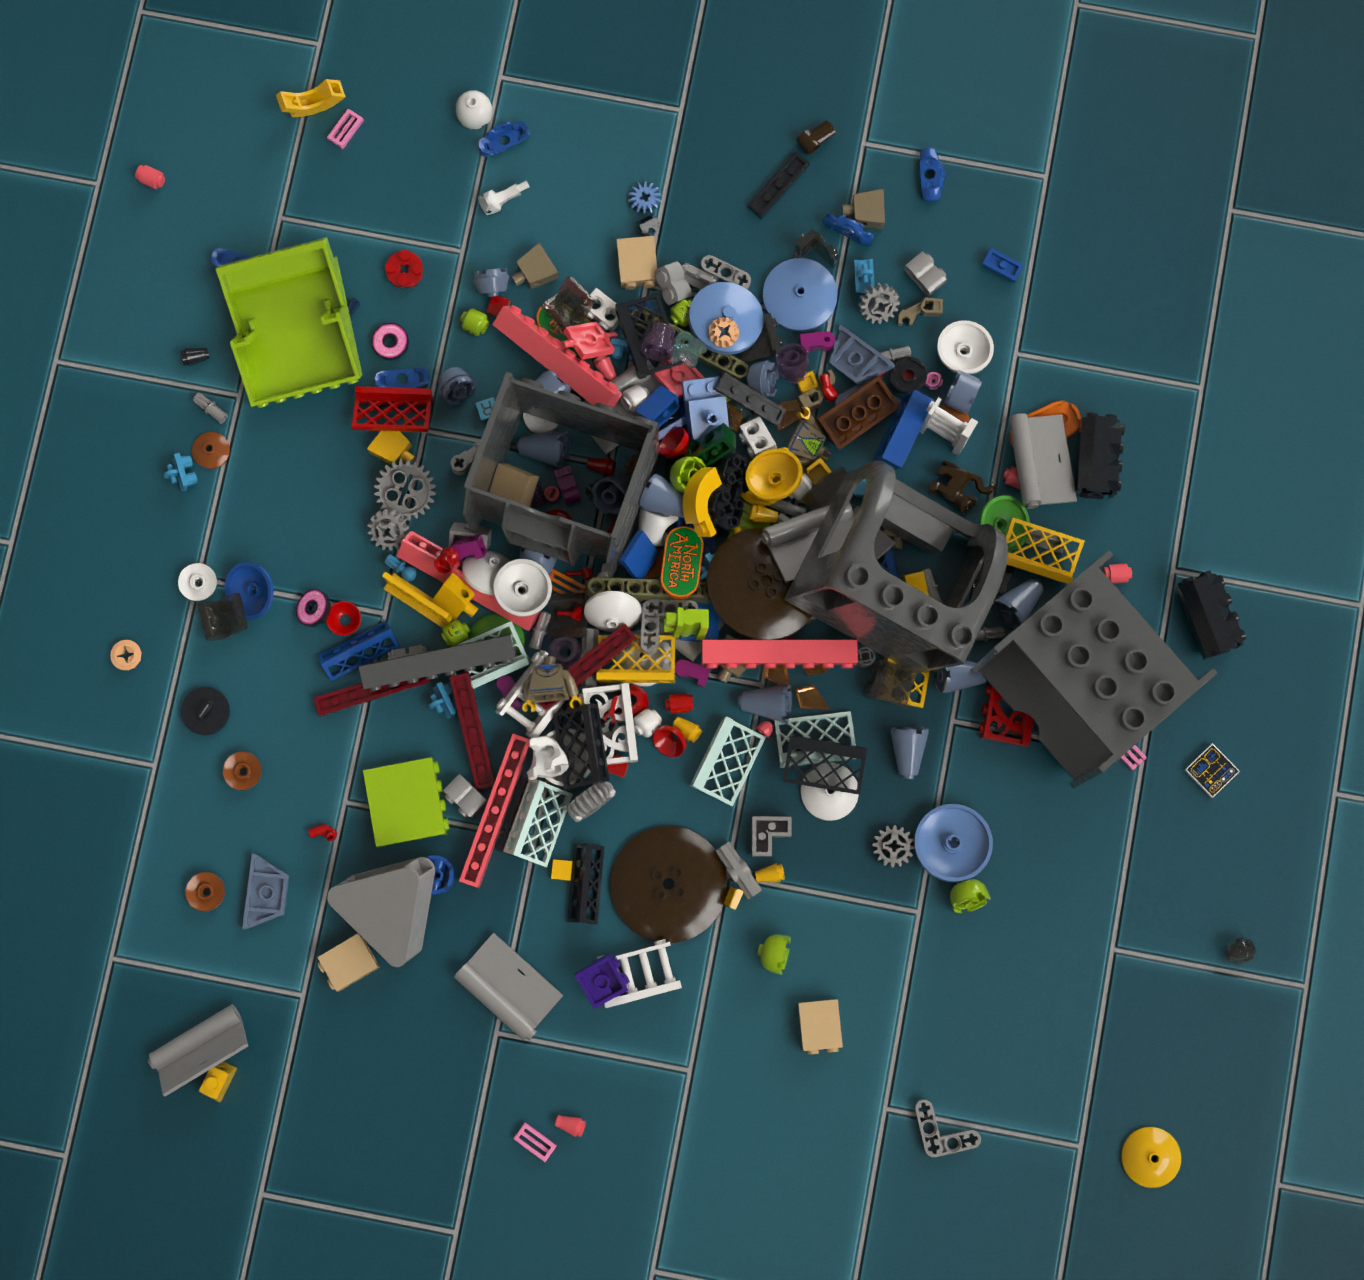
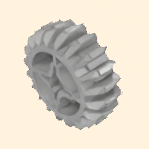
M609 782L596 783L568 804L566 810L569 816L575 822H580L597 811L615 796L616 791L613 789L612 784Z

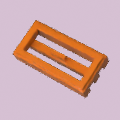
M552 569L549 575L551 581L578 596L575 598L552 586V591L578 604L587 587ZM557 576L571 583L572 585L580 588L581 590L578 591L553 577Z

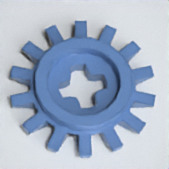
M644 181V186L642 187L638 182L639 188H631L635 192H629L628 195L633 196V198L628 199V201L634 202L631 206L632 208L638 207L636 212L639 213L640 209H643V214H646V209H649L650 213H652V207L658 208L655 203H661V200L657 197L662 195L661 193H656L659 188L652 189L653 183L647 187L646 181ZM642 193L650 195L647 202L640 200Z

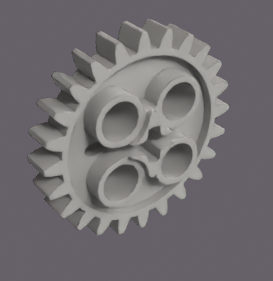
M400 459L399 465L392 461V468L385 465L387 472L381 470L380 474L383 477H376L380 484L374 485L375 488L379 489L374 495L380 496L376 502L383 503L380 509L387 508L389 513L394 509L395 515L401 513L400 518L403 519L404 516H407L408 521L411 520V515H414L417 519L418 512L424 515L425 511L423 508L430 509L431 507L428 505V502L434 503L430 496L436 495V492L431 491L436 485L430 484L434 477H427L430 471H422L424 465L418 468L417 461L411 465L410 459L407 460L406 464ZM396 473H403L405 480L397 482L394 478ZM409 474H412V479L408 486L410 493L406 492L402 504L399 506L398 501L402 494L400 487L403 488ZM420 480L423 483V487L417 490L413 488L412 482ZM388 491H396L398 498L395 500L389 499ZM409 497L414 498L416 505L408 507L405 500Z

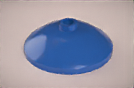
M242 562L235 565L226 577L224 585L225 598L230 609L237 616L244 619H256L263 616L269 610L273 601L274 590L271 578L262 566L254 562Z

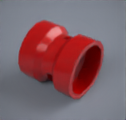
M450 547L444 548L434 561L436 570L442 574H449L459 561L458 552Z

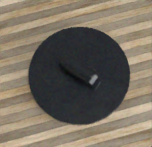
M202 687L193 690L184 699L181 716L186 727L192 732L199 735H211L217 733L226 725L230 716V706L227 698L220 691L210 687Z

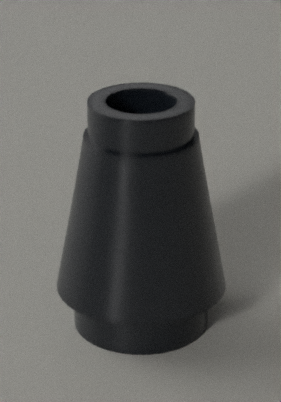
M185 348V350L180 351L184 366L189 365L190 367L210 359L207 348Z

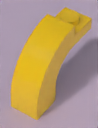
M325 79L320 85L306 92L291 93L280 91L276 94L281 111L289 112L291 117H304L325 111L346 97L340 81Z
M704 467L698 470L688 481L683 495L686 524L694 525L698 537H712L716 534L708 513L709 497L716 488L722 485L715 467Z

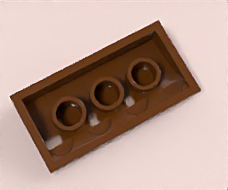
M876 376L815 420L833 445L840 450L900 408L881 377Z

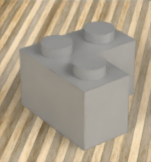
M752 816V857H771L772 838H790L792 836V817Z

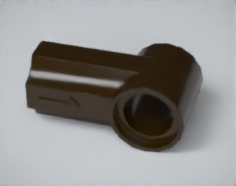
M826 120L811 131H804L796 140L806 154L810 155L822 143L834 136L836 132L833 125Z

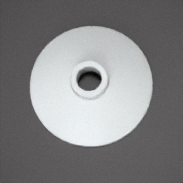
M202 563L188 565L182 570L178 579L181 593L192 601L207 599L213 594L217 585L214 571ZM198 580H201L202 585L199 587L196 586V582Z

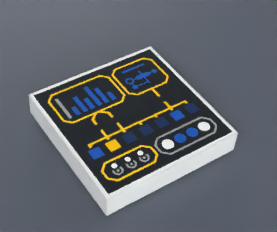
M1213 743L1184 770L1210 798H1213L1240 772Z

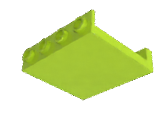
M432 757L363 770L377 848L438 835H447V830H450L448 818H444L443 811H446L445 800H441L440 792H443L441 780L437 779V773L440 772L438 761L434 762Z

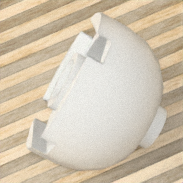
M470 90L458 98L456 102V116L464 127L480 129L483 125L490 122L492 105L484 93Z

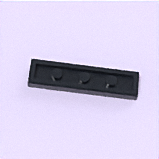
M795 152L748 204V208L762 219L809 167L810 163Z
M725 372L721 373L714 387V390L774 426H779L787 410Z

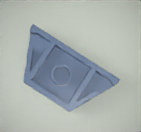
M842 325L839 326L837 341L835 340L834 352L831 354L829 363L854 383L860 385L895 367L893 362Z
M252 854L242 929H248L285 915L290 876L257 854Z

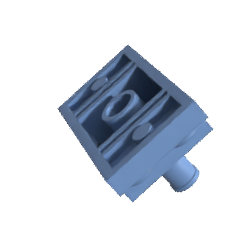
M720 376L681 381L689 445L722 423L729 427L726 396L714 390Z

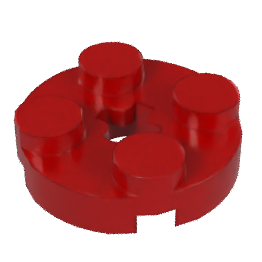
M408 250L396 252L388 259L385 265L389 281L398 288H412L422 279L423 264L415 253ZM408 266L409 272L400 273L401 267Z

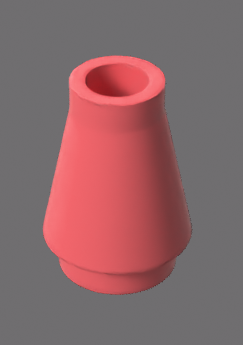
M607 355L599 356L593 361L595 369L604 376L607 382L617 377L610 357H607Z
M558 1115L555 1122V1127L564 1130L574 1137H581L586 1126V1121L578 1117Z

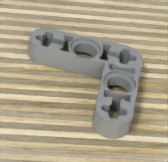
M707 255L702 259L701 269L719 278L718 280L738 285L740 282L738 279H743L744 277L747 283H743L742 287L747 290L749 289L751 277L747 272L711 255ZM712 261L714 267L706 268V263ZM718 264H719L720 267L718 268V273H715L716 268L718 267ZM727 268L731 271V275L723 277L721 271Z
M663 599L645 601L642 607L640 642L643 653L653 655L657 652L659 647L660 619H665V609L667 606L673 605L676 610L681 606L683 611L688 609L689 606L692 609H698L696 602L692 600ZM660 605H662V613L659 611ZM650 606H654L652 613L648 610ZM648 623H654L656 628L653 631H647L645 626ZM648 637H651L653 645L651 649H647L646 646L648 645Z
M926 1099L916 1102L914 1106L923 1148L928 1156L939 1157L973 1149L980 1145L981 1136L975 1130H965L940 1136L932 1103ZM921 1103L929 1106L926 1113L928 1117L931 1115L932 1119L920 1120L921 1117L924 1118L923 1112L919 1111ZM927 1122L932 1123L934 1126V1130L930 1134H926L923 1131V1126ZM971 1133L973 1136L977 1137V1139L974 1140V1144H971V1142L967 1141L963 1142L965 1147H962V1141L959 1137L960 1135H962V1139L969 1138V1134ZM936 1135L937 1139H932L933 1143L938 1145V1148L935 1150L936 1153H933L931 1150H928L931 1143L929 1139L925 1141V1137ZM948 1139H957L958 1145L955 1149L948 1148Z

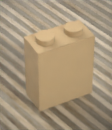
M654 236L617 239L621 288L632 290L639 286L652 288L658 285L655 278L657 261Z
M498 463L489 493L530 507L539 476L507 463Z
M359 933L317 957L320 961L317 963L322 973L326 972L329 977L327 982L332 990L335 989L337 992L380 968L367 942Z
M838 999L797 1003L802 1051H807V1055L819 1054L821 1049H827V1053L839 1052L838 1048H842L843 1044Z

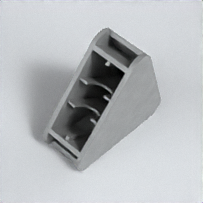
M418 857L355 874L332 887L328 892L327 899L330 906L391 966L400 967L422 950L435 876V866L430 859Z

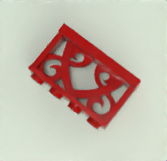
M987 684L985 689V696H988L987 703H984L982 707L984 721L980 722L978 733L981 734V739L1028 747L1033 719L1019 711L1013 712L1008 719L998 703L1002 697L998 692L995 694L996 690L991 684ZM992 708L996 714L995 716H991ZM1016 715H1020L1022 717V721L1020 723L1017 722L1016 719L1014 723L1012 722L1013 718ZM995 721L997 723L995 729L1000 728L1004 724L1003 732L994 734L990 729L991 722ZM1008 730H1011L1020 735V739L1005 737V734Z

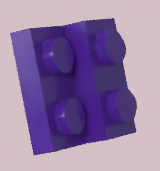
M610 953L596 959L591 965L575 973V977L593 1009L629 990L628 983H630L628 976L625 972L621 974L618 968L620 963L615 955L611 956Z

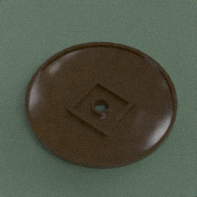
M764 528L743 530L728 538L718 548L710 562L707 572V592L711 605L723 623L736 633L747 638L777 640L790 636L800 630L810 620L812 615L784 600L793 581L785 583L767 544L763 543L761 534ZM761 578H769L771 584L764 586L761 583Z
M678 826L655 827L635 836L618 854L611 873V896L620 918L638 935L651 941L665 939L666 943L683 942L704 932L719 915L727 892L726 871L723 862L717 855L716 849L698 833ZM667 878L674 881V887L670 890L663 887V881Z

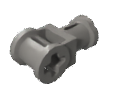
M475 442V445L468 451L465 450L460 455H455L451 459L453 473L463 475L467 472L468 468L472 466L480 443ZM456 463H463V467H456Z

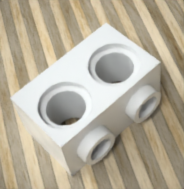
M596 288L582 304L583 314L590 320L595 319L599 322V326L605 331L613 332L620 324L615 312V304L617 303ZM598 303L601 306L598 309H592L591 305ZM612 314L615 316V319L609 321L605 317Z
M760 416L740 425L741 434H739L743 445L747 444V451L751 459L764 451L777 449L775 441Z

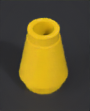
M758 503L751 505L749 511L750 520H753V522L776 523L778 512Z
M677 717L672 725L680 729L687 741H692L693 743L702 733L699 725L681 717Z
M776 863L755 871L757 882H781V880H785L782 864L777 865Z

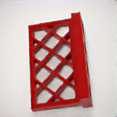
M356 386L352 430L428 432L431 406L433 405L432 389ZM360 404H369V405H370V406H369L368 408H366L365 410H362V409L359 407ZM379 405L389 406L383 411L378 408ZM399 405L408 406L402 412L397 408ZM417 406H427L421 412L416 409ZM375 409L379 414L371 418L368 413ZM394 410L397 415L390 419L386 414ZM410 411H413L416 414L413 418L409 419L405 416ZM363 416L368 420L364 424H357V420ZM382 417L387 421L384 424L376 423ZM400 418L406 421L403 425H397L395 422ZM421 418L425 424L424 426H416L414 422Z

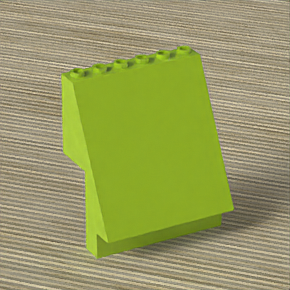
M327 237L227 263L216 268L237 335L230 341L251 407L257 406L261 408L269 405L268 402L275 401V403H281L286 401L287 397L293 396L296 399L303 397L304 393L310 391L312 394L323 391L322 388L329 387L330 389L340 387L341 383L347 382L349 385L358 382V379L362 376V370L337 256L333 257Z

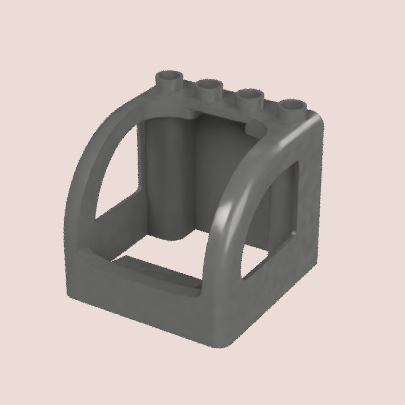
M871 461L846 474L784 600L913 673L964 665L1001 586L1008 559L1007 540L1004 534L990 524H974L896 479V473L892 466L882 461ZM863 479H866V490L862 504L839 551L822 556L856 487ZM881 526L930 555L943 550L953 530L969 539L967 546L971 548L944 604L893 576L880 566L875 556L874 542ZM984 562L983 571L971 600L962 607Z

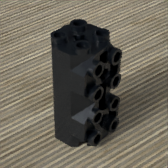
M1091 412L1087 413L1086 417H1082L1079 421L1075 481L1076 496L1081 493L1082 498L1100 500L1104 498V495H1108V499L1117 495V491L1121 490L1122 482L1119 480V473L1122 472L1123 462L1118 461L1120 454H1123L1124 450L1121 435H1124L1125 424H1121L1120 420H1117V415L1107 414L1105 416H1098L1097 413Z
M736 450L731 451L708 466L716 468L722 485L711 493L708 500V513L716 531L714 536L717 537L728 536L730 529L739 525L744 508L743 500L739 499L740 494L746 493L749 490L746 483V471L750 459L736 454Z
M1210 570L1201 573L1195 579L1189 577L1177 584L1176 591L1203 660L1224 654L1232 648L1236 649L1243 645L1246 635L1244 630L1239 627V617L1236 611L1231 612L1229 610L1232 599L1229 593L1225 591V581L1221 575L1212 574Z

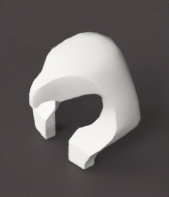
M640 508L638 530L644 531L654 546H664L667 537L665 530L676 522L679 517L644 511Z
M547 736L531 738L529 740V747L533 749V760L531 768L527 772L528 779L532 781L537 779V777H555L567 771L569 767L567 756L557 741Z

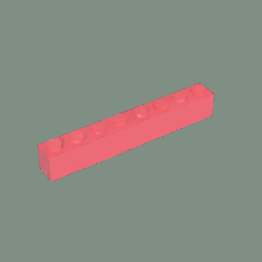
M514 305L502 307L492 324L548 370H552L559 379L567 383L593 406L596 403H601L612 408L615 407L622 396V393L617 390L618 387L615 384L607 382L603 379L604 376L600 372L589 368L590 364L584 360H579L575 352L570 349H563L560 340L552 338L548 335L549 332L546 329L535 325V321L528 316H524L521 313V309Z
M410 531L402 540L397 555L400 559L443 583L454 573L475 593L472 600L527 631H530L538 620L540 612L526 617L512 615L501 608L495 595L484 594L471 587L462 574L464 560L458 561L449 574H442L436 570L434 561L440 555L443 548L413 531Z
M702 640V665H706L707 669H716L718 665H725L726 669H736L737 665H745L746 669H755L756 665H764L765 669H774L776 665H783L785 669H793L795 665H803L804 669H812L814 665H822L824 669L834 668V665H841L843 669H850L858 663L857 640Z
M516 734L511 736L459 880L462 883L480 889L531 748L529 747L530 739Z

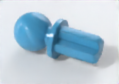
M392 554L386 557L385 564L395 570V574L401 573L402 578L407 582H411L416 578V570L413 567H405V561L401 562Z

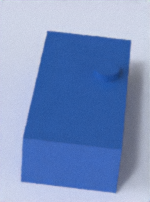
M912 390L903 395L899 404L900 408L896 410L872 461L885 462L892 466L894 470L903 467L929 413L926 409L931 401H934L932 398L917 390Z

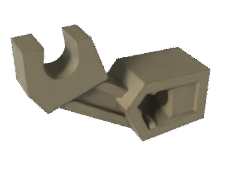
M925 297L923 301L906 310L903 309L898 315L897 326H902V320L907 319L909 321L908 326L912 327L916 315L920 313L922 316L941 317L943 299ZM925 304L932 305V310H925Z
M828 370L827 374L829 375L830 383L834 386L835 375L832 370ZM822 374L818 375L820 387L818 390L812 389L798 397L800 407H807L811 411L821 406V402L825 398L820 382ZM813 396L817 397L816 402L812 403L810 398H813Z

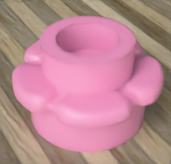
M937 372L927 374L925 386L929 387L930 390H937L943 384L941 374Z

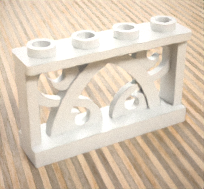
M629 683L582 688L583 693L579 694V698L582 700L583 705L590 704V698L595 694L604 698L605 704L603 706L599 700H596L600 719L609 711L612 699L608 700L605 693L622 692V695L616 696L618 699L615 706V711L617 708H621L622 713L620 715L614 713L616 720L625 721V726L618 728L614 732L612 740L603 735L605 751L607 746L611 748L610 754L606 757L607 765L638 762ZM619 733H623L625 735V739H618V743L615 742L617 735ZM614 750L629 752L628 757L612 758ZM586 751V760H588V751Z

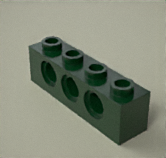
M722 423L688 445L687 451L677 458L666 459L664 475L670 479L671 467L677 460L683 457H698L708 467L736 449V434L725 423Z

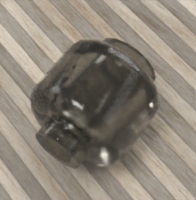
M1239 937L1227 943L1225 955L1229 962L1233 961L1236 965H1242L1254 959L1256 948L1251 939Z

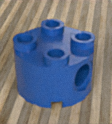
M438 855L426 857L435 866L431 894L441 895L448 892L456 880V871L453 864L448 859Z

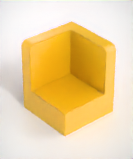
M819 458L805 469V474L812 481L813 486L818 488L831 478L832 471Z

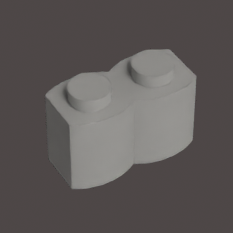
M922 251L905 265L904 270L922 292L929 297L947 279L944 270L940 267L937 268L933 264V258L928 253L925 254Z
M678 261L655 270V278L662 288L663 298L668 305L692 296L691 288L685 280L683 268Z
M460 774L443 790L446 793L444 797L451 804L455 802L460 807L458 811L465 818L468 815L473 818L488 802Z

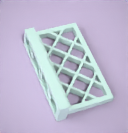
M512 621L460 643L474 642L479 639L484 640V637L488 635L498 637L502 629L510 627L513 638L516 640L515 646L519 647L521 655L513 658L511 663L494 664V667L485 668L482 672L469 671L470 674L471 672L475 673V675L471 676L473 689L531 663Z
M851 711L790 718L788 723L774 720L780 768L785 767L787 753H783L782 746L786 741L789 742V737L794 731H797L803 737L810 738L808 735L815 728L822 734L818 740H822L826 736L835 743H839L838 740L845 734L851 739V745L856 746ZM847 717L848 724L844 729L835 723L839 718ZM820 720H826L830 723L825 731L816 726ZM801 722H807L811 725L806 734L797 728ZM787 724L792 730L785 736L780 732L779 725ZM832 726L841 731L836 740L827 734ZM794 748L791 752L795 762L805 756L801 749L796 751L797 748ZM814 752L809 755L814 764L824 759L820 752ZM823 753V754L825 755V757H828L829 755H831V754ZM833 755L828 761H842V759L838 755ZM805 758L797 765H808L811 763ZM791 759L789 767L794 764Z
M727 716L723 717L690 786L733 806L766 737L733 721V719ZM733 726L740 729L742 737L732 739L730 732ZM755 736L760 740L756 747L749 748L746 738ZM743 739L747 750L737 753L734 742ZM731 743L734 754L724 757L722 748L724 745ZM748 752L750 761L748 764L741 766L738 755ZM735 756L738 767L728 770L725 759ZM723 761L726 771L716 774L714 770L715 763ZM739 769L742 777L740 781L733 783L729 772ZM727 773L730 784L720 787L717 777ZM714 778L717 789L709 791L703 788L707 780ZM732 788L733 796L730 801L723 797L722 789Z
M529 779L503 852L547 867L567 812L566 808L573 794L537 779L531 781ZM545 787L548 789L550 796L543 800L542 793ZM561 794L565 795L563 804L558 806L556 797ZM552 800L554 809L547 812L545 803ZM541 806L543 815L536 818V809ZM556 812L558 818L552 824L549 816ZM546 819L548 827L541 830L538 822ZM535 825L537 833L530 836L528 833L530 826ZM550 831L551 838L545 842L542 834ZM539 837L541 845L534 849L532 840ZM528 843L530 852L524 855L521 854L523 845ZM543 849L545 854L543 860L540 861L537 858L536 852Z

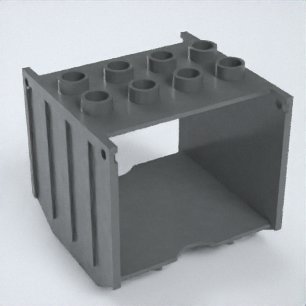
M506 372L464 485L466 493L463 516L470 530L474 532L482 520L501 525L508 544H514L559 559L573 566L581 553L606 561L608 576L612 578L617 568L622 566L619 559L629 545L637 524L642 493L645 487L648 488L651 483L648 481L654 475L660 459L658 422L640 416H633L631 419L617 414L618 411L608 405L596 403L593 406L581 402V399L572 393L558 391L557 394L543 389L544 386L534 380L522 378L521 381L515 380L512 373ZM523 412L641 452L612 534L563 517L549 515L522 503L489 493L498 463H505Z
M1107 551L998 643L970 670L974 675L980 672L1013 711L1023 712L1035 721L1039 730V741L1072 777L1073 781L1069 785L1073 789L1103 773L1217 674V671L1212 668L1196 678L1099 569L1113 556L1110 551Z

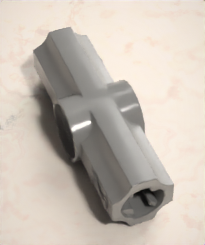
M582 629L581 658L598 645V629ZM597 672L583 682L580 687H597Z
M730 841L716 850L717 855L727 867V872L733 881L739 885L748 900L762 891L752 876L750 868L743 858H740Z

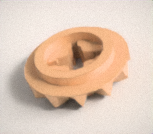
M719 317L711 323L709 337L716 346L722 348L730 347L738 339L739 327L734 320L728 317ZM729 326L727 331L729 336L724 335L719 338L721 333L719 329H725Z
M122 640L113 646L110 657L115 667L120 670L129 671L132 668H136L138 663L141 662L142 652L139 645L135 642ZM126 650L128 653L134 654L129 656L127 661L125 658L119 657L124 655Z

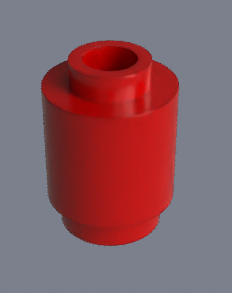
M671 694L669 699H665L666 710H670L671 714L694 710L692 694Z

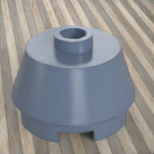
M507 268L485 270L480 272V275L479 271L473 272V282L479 294L495 297L499 296V292L507 291L509 281Z
M766 360L752 364L747 374L748 387L765 397H773L777 392V389L774 388L776 380H779V368L774 366L775 362Z
M458 367L447 369L438 379L440 397L447 401L449 405L461 404L460 400L468 395L471 398L476 389L473 377Z

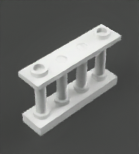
M938 397L936 402L931 401L926 409L929 413L920 433L923 434L926 428L934 431L952 443V446H954L952 453L958 456L969 440L978 421L971 418L969 423L960 421L938 407L942 400Z
M543 650L533 655L531 658L532 663L506 698H502L498 702L497 710L495 711L501 716L506 712L525 726L527 730L525 735L530 739L539 737L553 718V713H557L565 700H561L547 712L539 703H535L539 716L532 722L510 706L516 697H519L526 703L524 691H522L523 684L530 673L533 672L535 666L544 665V658L549 653Z
M665 939L655 941V946L616 956L618 960L620 959L623 972L626 973L630 980V983H628L629 990L626 991V995L617 996L604 1003L605 1008L682 988L680 980L676 981L675 977L673 978L665 947L671 946L670 942L666 943ZM657 949L666 979L664 980L665 984L660 986L654 983L646 953ZM638 954L647 984L645 985L646 989L641 991L635 988L627 958Z

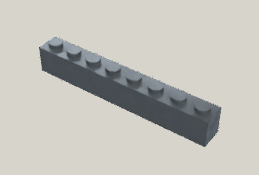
M513 634L363 664L359 666L363 689L369 688L370 691L380 690L382 685L388 684L390 688L399 686L402 681H407V684L418 682V678L426 677V680L437 678V674L441 673L449 676L456 674V670L464 669V672L476 670L475 666L479 665L487 668L494 666V662L501 661L502 664L511 663L513 658L517 657Z

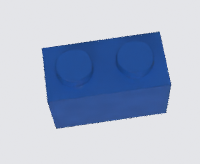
M660 385L639 405L635 412L637 416L658 422L659 429L681 405L676 394Z

